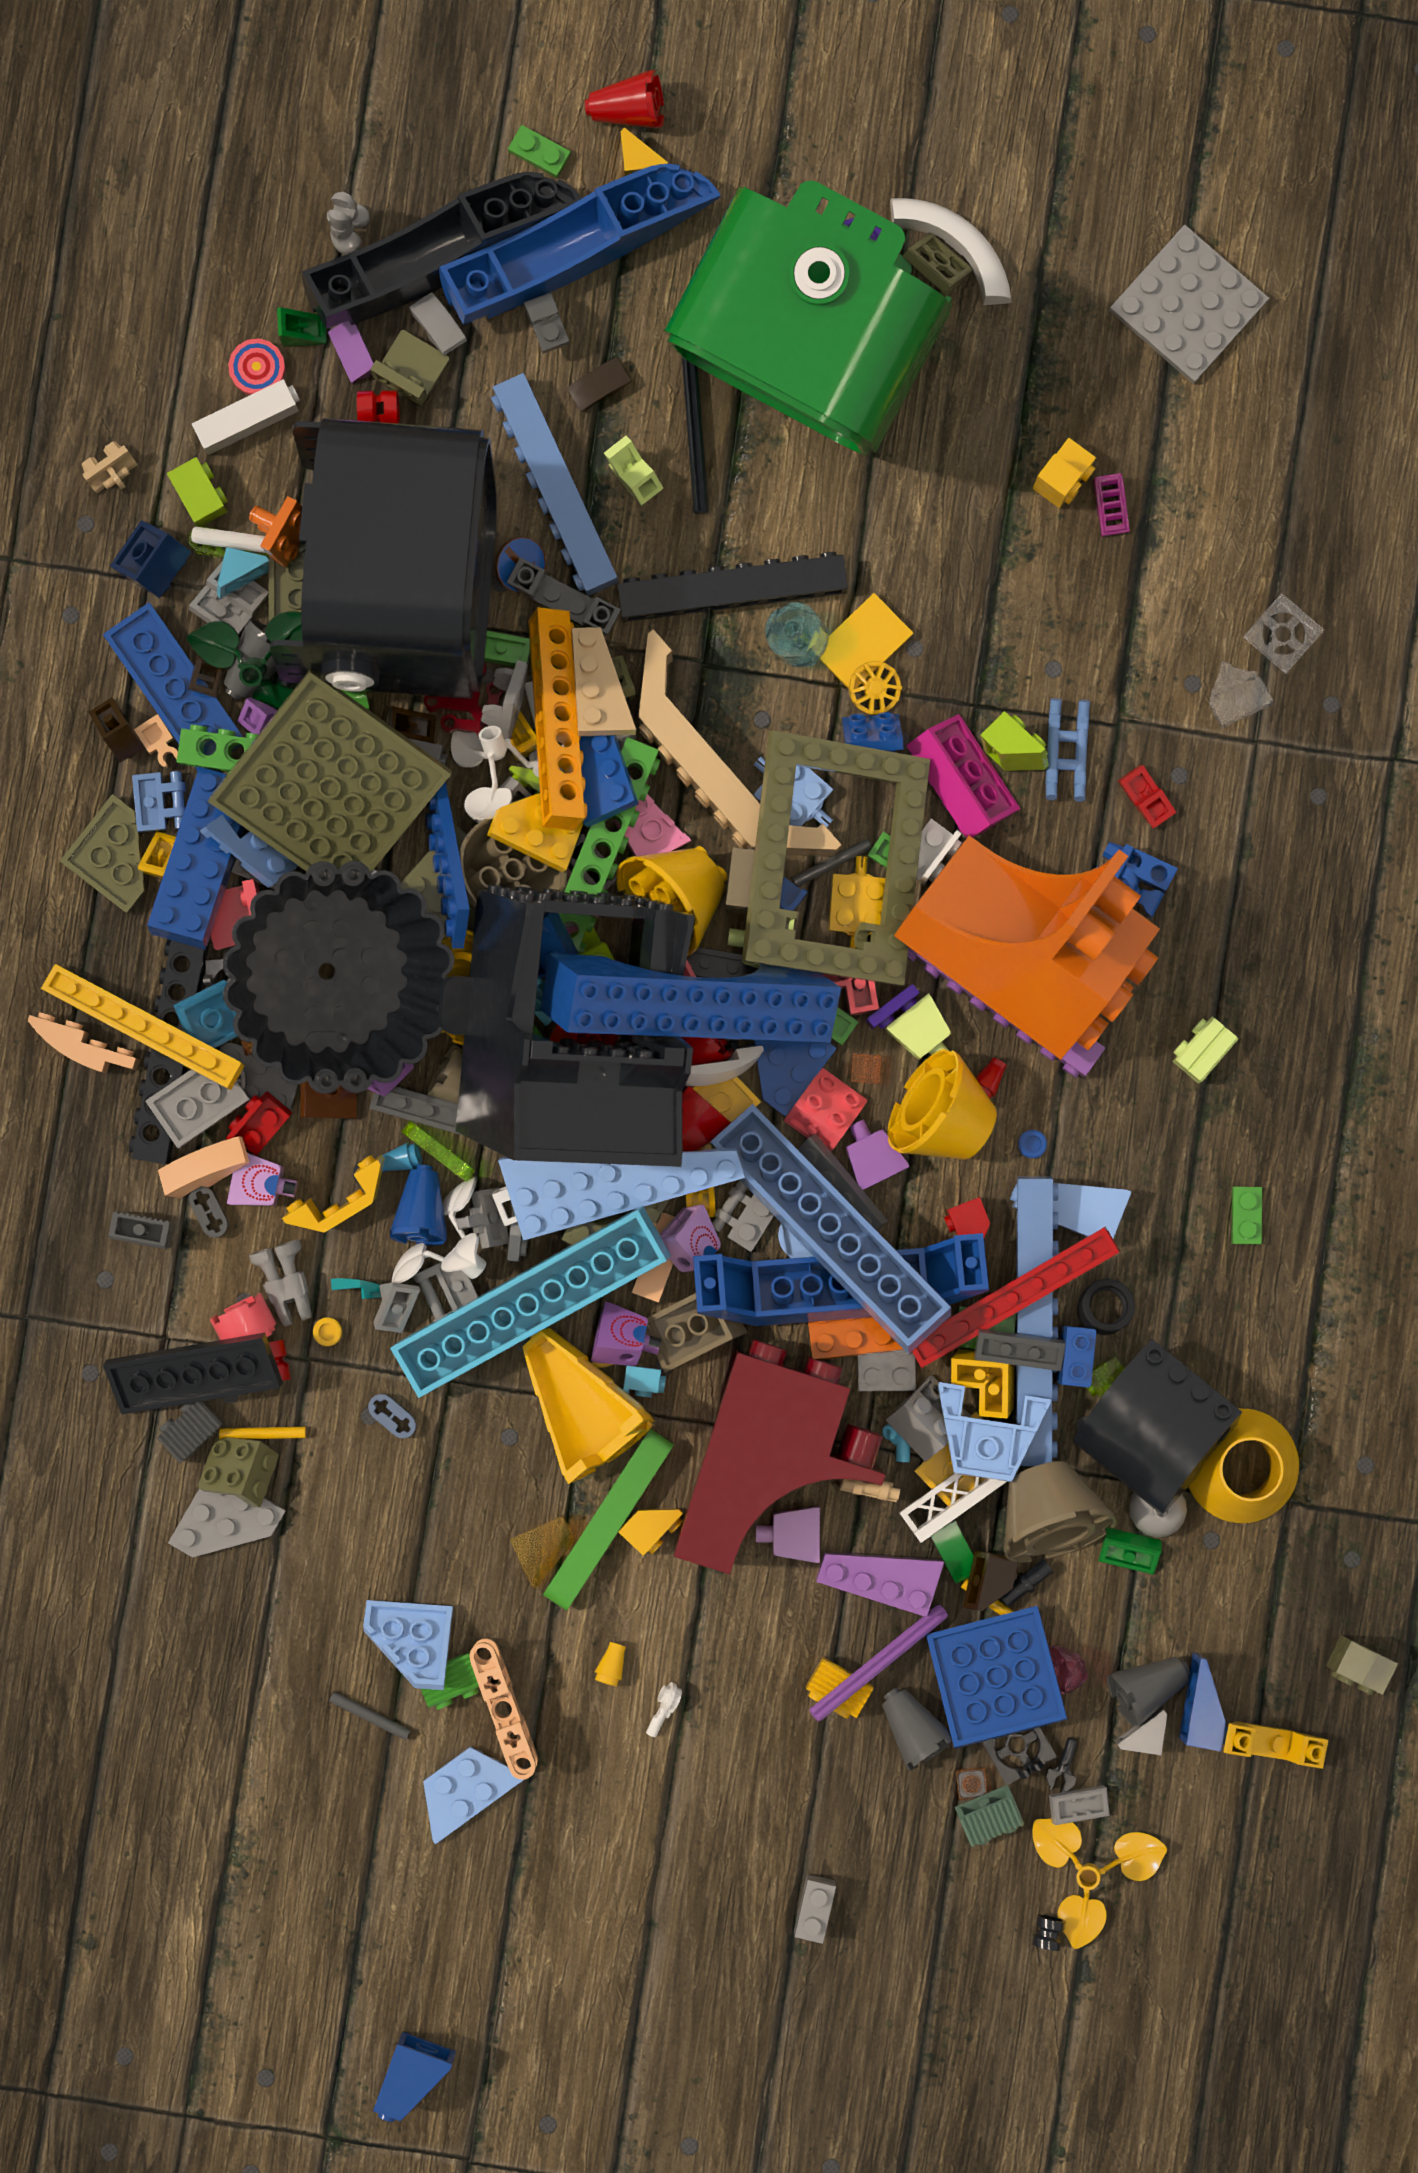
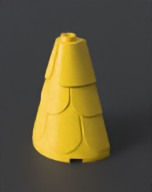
M543 1329L535 1333L522 1346L535 1395L539 1397L547 1430L550 1432L561 1472L568 1484L596 1471V1467L602 1466L606 1462L610 1463L636 1444L652 1428L654 1419L644 1407L615 1384L612 1378L589 1362L588 1356L553 1329Z

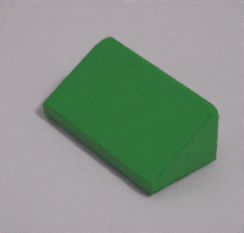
M1110 1527L1105 1529L1106 1535L1103 1537L1098 1558L1099 1562L1154 1575L1162 1551L1161 1540Z

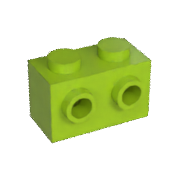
M195 457L167 473L197 527H202L228 512L224 506L228 500L220 487L215 489L210 479L214 478V475L206 462L201 464L198 458Z

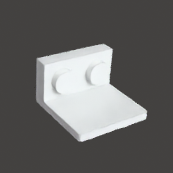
M930 819L922 830L916 880L925 885L928 879L934 882L945 866L941 863L943 859L947 857L950 860L962 844L958 840L962 834L957 830L953 835L933 819Z

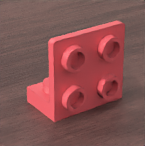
M254 879L242 881V886L225 890L211 932V939L215 950L236 946L232 938L233 926L240 918L251 915V901L260 892L258 883Z
M822 1068L793 1106L784 1122L806 1138L817 1134L832 1152L867 1103V1099Z

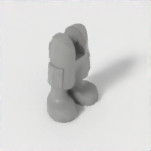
M346 192L335 193L331 199L334 203V208L327 212V220L330 224V235L334 247L340 253L347 255L361 249V239L353 230L367 226L370 216L366 207L356 203V200Z
M299 1239L274 1247L281 1263L284 1277H279L272 1248L249 1255L250 1262L253 1265L259 1266L268 1280L263 1286L268 1300L273 1304L283 1326L293 1325L288 1303L293 1301L296 1302L302 1321L312 1317L304 1272L296 1271L295 1254L300 1251L302 1246Z

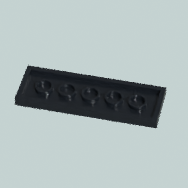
M265 1333L107 1359L103 1364L121 1415L278 1389L283 1383Z

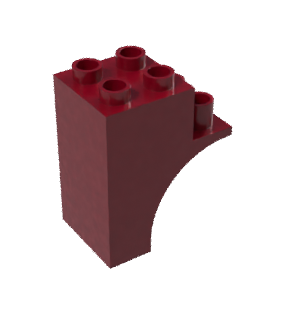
M754 1339L749 1354L737 1350L676 1542L674 1557L730 1574L740 1544L747 1531L771 1504L787 1493L804 1485L831 1479L862 1480L882 1486L886 1474L881 1468L874 1466L883 1439L879 1433L847 1424L838 1454L831 1452L850 1392V1388L847 1385L839 1383L843 1370L841 1367L808 1357L804 1371L783 1365L787 1353L785 1349Z

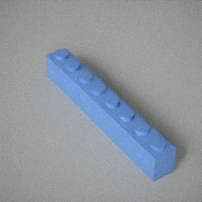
M524 373L493 386L495 396L491 397L497 413L502 411L507 420L502 423L509 439L514 437L518 444V447L514 448L519 462L521 464L526 462L530 472L526 473V477L531 488H538L541 498L537 499L543 514L549 513L553 523L549 524L555 540L560 538L565 548L561 550L567 566L573 564L577 574L572 577L578 590H584L586 595L590 596L617 584V575Z

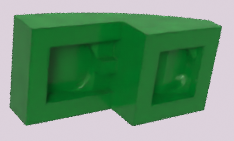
M954 1520L931 1535V1538L955 1584L970 1576L974 1556Z

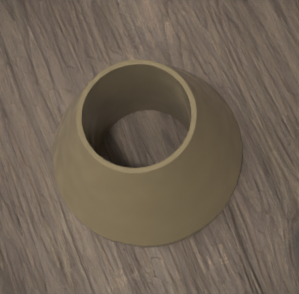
M1048 1462L1022 1471L1014 1476L1012 1482H1009L1004 1553L1006 1558L1013 1562H1031L1030 1556L1043 1554L1045 1559H1050L1076 1551L1099 1540L1106 1535L1105 1528L1109 1525L1113 1528L1116 1525L1114 1513L1067 1462Z

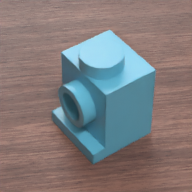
M627 1366L623 1390L628 1394L630 1389L635 1390V1396L652 1398V1392L664 1393L666 1376H661V1369Z

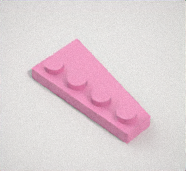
M648 794L644 802L638 801L639 804L635 808L636 811L640 812L634 828L628 826L624 835L629 838L627 845L633 856L675 851L690 843L691 839L678 829L674 824L675 822L654 803L655 801ZM613 819L618 830H620V823L617 820Z

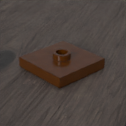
M308 1081L301 1084L300 1118L357 1119V1093H351L340 1085L337 1090L322 1094L312 1089Z

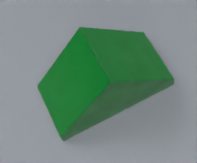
M283 307L277 308L278 337L283 347L324 345L327 343L326 328L318 314Z

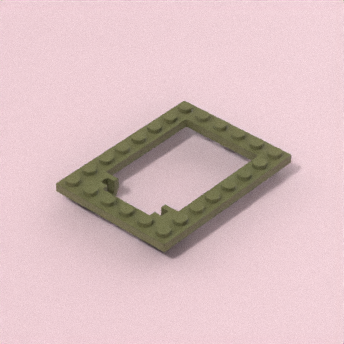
M769 731L742 961L897 986L904 985L909 947L896 938L894 934L912 911L914 905L930 759L781 731ZM796 766L896 783L880 925L862 922L857 927L854 943L859 949L795 939L796 930L789 929L790 920L797 919L798 912L779 909ZM871 932L870 942H867V936Z

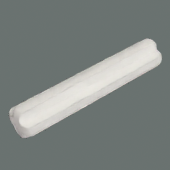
M194 527L192 530L191 539L194 543L266 553L260 547L265 536Z

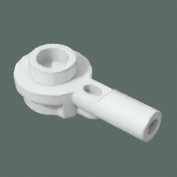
M670 1682L667 1686L664 1685L658 1695V1702L661 1704L646 1731L648 1735L656 1737L665 1718L668 1719L670 1714L677 1708L682 1695V1689L678 1688L677 1684Z

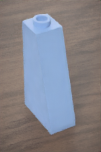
M1058 1183V1201H1053V1212H1058V1226L1085 1237L1106 1226L1112 1238H1114L1131 1191ZM1017 1184L1010 1197V1200L1014 1201L1012 1208L1017 1209Z

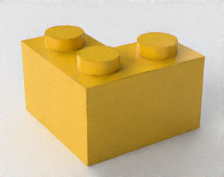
M1068 438L1057 454L1054 453L1039 473L1032 489L1059 509L1064 502L1069 505L1082 486L1079 483L1081 479L1087 482L1096 468L1092 465L1096 457Z
M958 1349L951 1360V1384L967 1388H979V1416L1008 1419L1014 1409L1015 1365L975 1360V1350Z

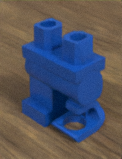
M1109 842L1102 857L1110 860L1118 850L1128 855V858L1115 874V877L1141 895L1136 904H1141L1146 912V917L1152 919L1178 868L1134 849V847L1128 844L1122 847ZM1141 881L1154 888V890L1139 889L1138 884Z

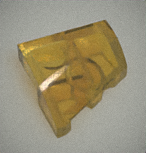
M564 1515L510 1539L532 1588L538 1587L575 1541Z

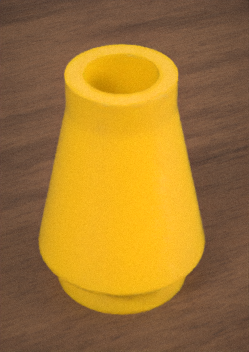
M613 1642L609 1643L604 1656L595 1670V1673H597L596 1681L617 1687L618 1681H622L625 1646Z

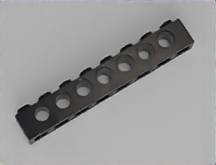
M167 939L164 955L168 956L166 968L162 967L159 984H163L161 996L157 995L154 1005V1012H158V1019L167 1023L168 1016L176 1013L173 1005L202 990L205 960L208 957L210 941L206 950ZM181 958H188L190 960L189 969L186 972H179L177 970V962ZM182 985L185 989V995L181 1000L175 1001L172 998V990L176 986ZM179 1023L176 1028L184 1032L181 1023ZM151 1048V1052L147 1051L145 1055L144 1068L148 1070L146 1080L142 1079L140 1083L139 1096L142 1097L141 1108L137 1107L135 1111L134 1124L137 1125L136 1136H131L129 1152L132 1153L131 1159L168 1165L171 1161L174 1142L156 1118L146 1100L187 1073V1067ZM166 1069L170 1074V1079L166 1084L160 1085L156 1079L159 1071ZM156 1125L159 1128L160 1135L155 1141H150L146 1136L147 1129L150 1126Z

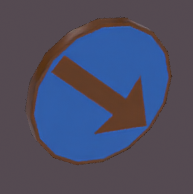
M519 536L508 540L502 545L496 556V577L500 584L510 592L520 593L507 584L519 558L544 570L546 568L545 553L540 544L528 537Z

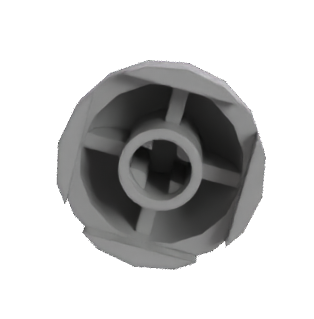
M1134 1492L1131 1495L1129 1505L1130 1518L1135 1527L1145 1535L1155 1538L1167 1537L1178 1531L1184 1523L1187 1506L1183 1494L1180 1495L1163 1516Z

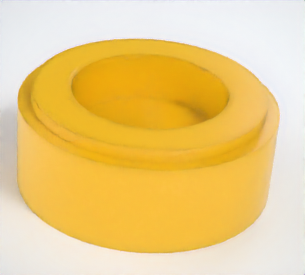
M330 1317L320 1319L313 1328L315 1340L323 1346H332L338 1343L343 1333L341 1324L336 1319Z

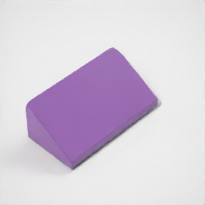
M346 321L330 330L328 334L351 384L372 375L370 369L374 363L356 324L351 325L349 321Z

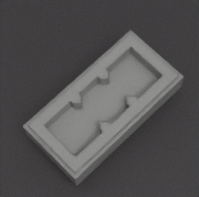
M1104 1785L1049 1795L1051 1820L1054 1825L1110 1816L1107 1787Z

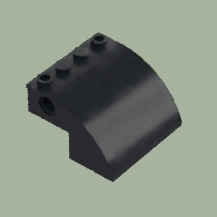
M1151 1339L1107 1389L1084 1421L1073 1442L1163 1516L1197 1478L1204 1461L1238 1425L1242 1411Z

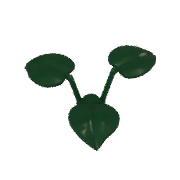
M288 611L274 616L266 627V637L270 641H303L301 612ZM222 621L209 622L188 634L187 640L193 650L204 661L214 667L228 668L232 666L236 655L239 663L238 668L241 669L239 672L241 682L249 687H259L254 691L253 699L278 710L293 692V688H288L280 682L274 684L271 679H263L267 672L266 662L272 656L270 650L262 659L252 657L244 662L241 651L236 649L240 641L239 635L228 623Z

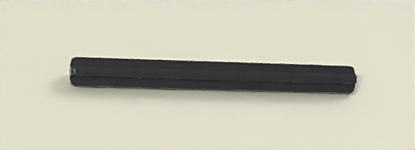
M682 358L693 511L695 514L708 513L709 507L698 367Z

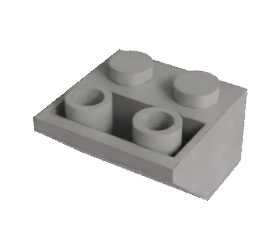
M932 1374L886 1419L890 1426L925 1462L948 1443L938 1390L939 1382ZM962 1407L961 1416L970 1417L971 1415Z

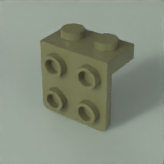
M217 1437L211 1447L198 1487L204 1492L235 1495L251 1507L261 1508L279 1454L261 1441L230 1437L219 1439Z

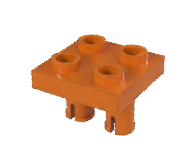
M288 496L277 515L257 505L253 507L249 515V520L257 524L260 531L266 533L260 547L276 563L286 568L289 562L293 561L298 554L302 515L300 503Z

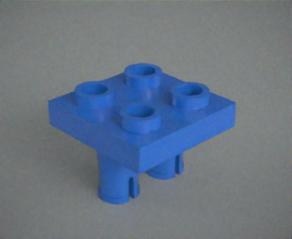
M882 712L871 716L852 714L849 717H842L844 742L846 744L895 753L896 750H903V736L899 714Z

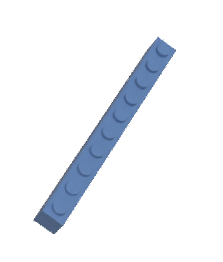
M1017 1176L1016 1278L1058 1254V1241H1053V1229H1058V1212H1053V1201H1058V1183H1053L1051 1176ZM1053 1292L1016 1313V1334L1058 1339V1327H1052L1053 1315H1058V1298H1053ZM1016 1365V1425L1021 1424L1025 1395L1051 1399V1404L1020 1466H1037L1052 1462V1458H1057V1441H1052V1430H1057L1058 1419L1057 1412H1052V1401H1057L1058 1387L1057 1384H1052V1373H1057L1058 1371Z

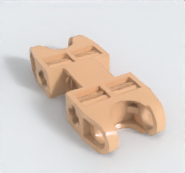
M480 1639L470 1652V1662L483 1699L488 1705L496 1728L495 1732L511 1774L517 1779H527L533 1775L538 1762V1756L524 1716L520 1712L498 1645L492 1639ZM479 1648H487L491 1653V1658L486 1660L480 1658L477 1650ZM492 1677L494 1678V1680L498 1679V1683L496 1685L494 1682H490V1679ZM500 1701L508 1702L512 1707V1712L508 1715L499 1714L496 1709L497 1703ZM512 1732L514 1735L518 1734L517 1739H515L513 1736L510 1737V1734ZM526 1758L530 1761L531 1766L522 1768L518 1765L517 1759Z

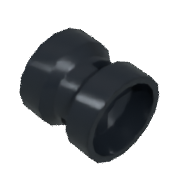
M1037 1915L1036 1925L1040 1930H1037V1933L1034 1934L1032 1945L1046 1950L1060 1951L1062 1941L1058 1933L1064 1931L1066 1921L1054 1916Z

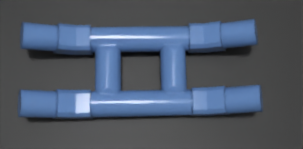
M1051 698L1047 744L1049 766L1046 768L1045 778L1046 799H1057L1058 770L1075 771L1074 800L1082 802L1085 800L1090 701L1079 700L1076 731L1060 730L1062 699ZM1059 742H1076L1075 759L1058 758Z

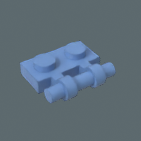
M181 771L170 772L171 783H163L162 773L160 772L132 775L137 832L167 830L166 819L174 818L175 829H179L186 808L183 792H186L185 782H182ZM164 793H172L173 808L165 809Z

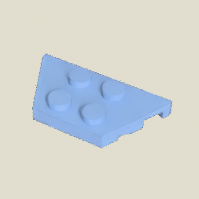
M472 1746L464 1750L423 1781L433 1842L437 1844L523 1780L515 1778L511 1774L509 1767L504 1765L503 1762L485 1755L482 1751Z

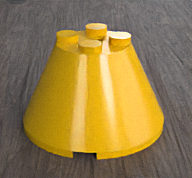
M697 846L691 849L629 857L617 868L616 884L618 892L623 890L624 894L639 895L643 898H651L655 901L673 904V910L695 915L687 955L690 956L699 947L725 892L724 882L728 880L725 870L720 866H716L709 858L707 851L703 847Z

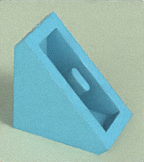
M226 547L217 585V596L219 599L267 574L269 567L268 558L263 555Z

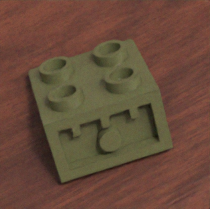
M401 330L382 363L376 360L370 370L374 379L393 390H398L399 394L422 407L450 359L449 356H443L439 350L407 331Z

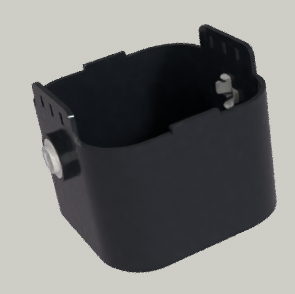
M323 418L321 422H295L292 432L301 465L314 472L312 484L305 483L299 535V542L306 543L301 598L303 641H271L270 652L279 678L289 683H300L308 671L313 670L320 674V679L323 682L344 691H369L472 699L474 692H480L483 678L496 538L497 487L490 438H485L483 430L331 418Z

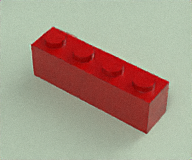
M689 1086L682 1093V1151H697L712 1141L731 1122Z

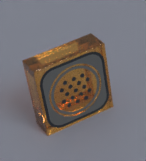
M984 1767L955 1770L959 1800L975 1799L987 1793Z

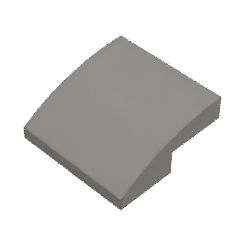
M222 561L206 580V586L190 603L189 610L207 623L213 621L228 623L240 636L246 623L250 618H254L267 599L269 591L252 581L219 599L217 596V585Z

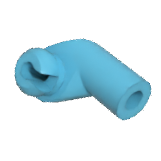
M890 1424L885 1425L882 1433L886 1439L896 1446L895 1461L910 1462L911 1446Z

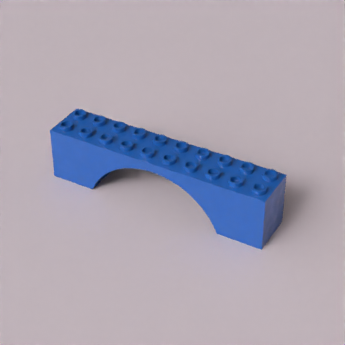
M549 953L540 1010L569 1033L831 1042L841 987L821 973L759 964L756 972L745 976L704 978L647 970L604 956Z

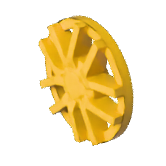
M870 661L860 665L852 674L849 682V695L853 704L862 712L873 715L887 712L893 708L899 701L902 690L901 681L896 670L880 661ZM871 666H879L875 675L870 669ZM884 668H886L890 672L882 679L880 676ZM864 669L870 676L867 680L859 674ZM892 676L895 679L896 685L887 684ZM856 678L863 683V686L854 688ZM887 688L896 689L894 697L886 694ZM863 690L865 695L856 699L855 693ZM884 697L892 700L886 707ZM869 699V709L860 703ZM875 699L879 701V710H874Z

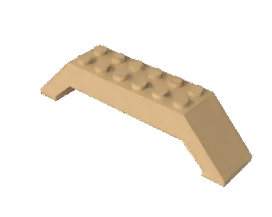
M653 629L648 633L639 710V733L649 744L654 742L659 747L657 748L659 750L658 755L668 766L672 763L677 768V777L686 787L689 785L694 787L696 790L695 797L704 808L710 806L714 810L713 814L715 815L714 819L724 830L728 827L734 833L732 839L739 848L755 850L760 803L666 697L667 665L673 661L672 650ZM823 823L818 828L789 825L786 855L834 856L840 852V842Z

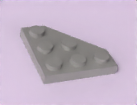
M199 1489L168 1544L193 1558L273 1535L287 1510L265 1497L261 1508L251 1507L235 1495L204 1492Z

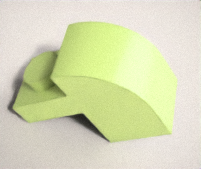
M627 436L604 452L610 463L611 470L641 506L663 489L655 472L641 458L634 444Z

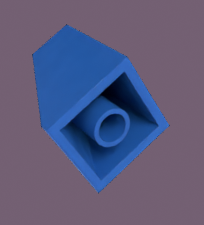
M402 2031L373 2111L378 2113V2117L385 2121H401L450 2071L456 2051Z

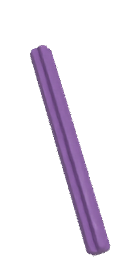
M941 1605L935 1606L928 1612L927 1617L923 1616L811 1707L809 1711L813 1718L817 1721L823 1720L948 1617L944 1608Z

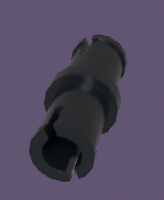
M1042 1558L1024 1574L1019 1573L1013 1584V1589L1000 1599L1010 1608L1012 1604L1026 1593L1031 1594L1034 1592V1587L1049 1575H1052L1054 1573L1053 1570Z

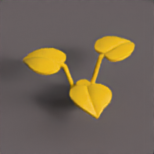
M1051 1818L1036 1819L1033 1823V1841L1041 1859L1048 1865L1059 1868L1064 1866L1070 1857L1075 1867L1079 1870L1077 1882L1084 1889V1898L1079 1895L1068 1896L1061 1902L1058 1908V1918L1066 1921L1063 1932L1074 1949L1083 1947L1094 1940L1105 1925L1107 1914L1104 1904L1100 1900L1089 1899L1090 1890L1098 1886L1101 1875L1116 1865L1121 1864L1122 1873L1127 1878L1134 1881L1146 1880L1155 1874L1167 1852L1165 1844L1156 1837L1146 1833L1131 1832L1121 1836L1115 1843L1114 1849L1119 1858L1099 1869L1092 1863L1082 1865L1076 1855L1073 1854L1080 1848L1082 1843L1081 1832L1073 1822L1054 1825Z

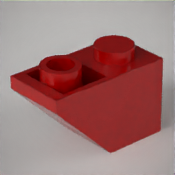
M980 1197L946 1210L948 1216L944 1217V1221L949 1233L955 1232L956 1235L983 1233L984 1239L990 1226V1221Z

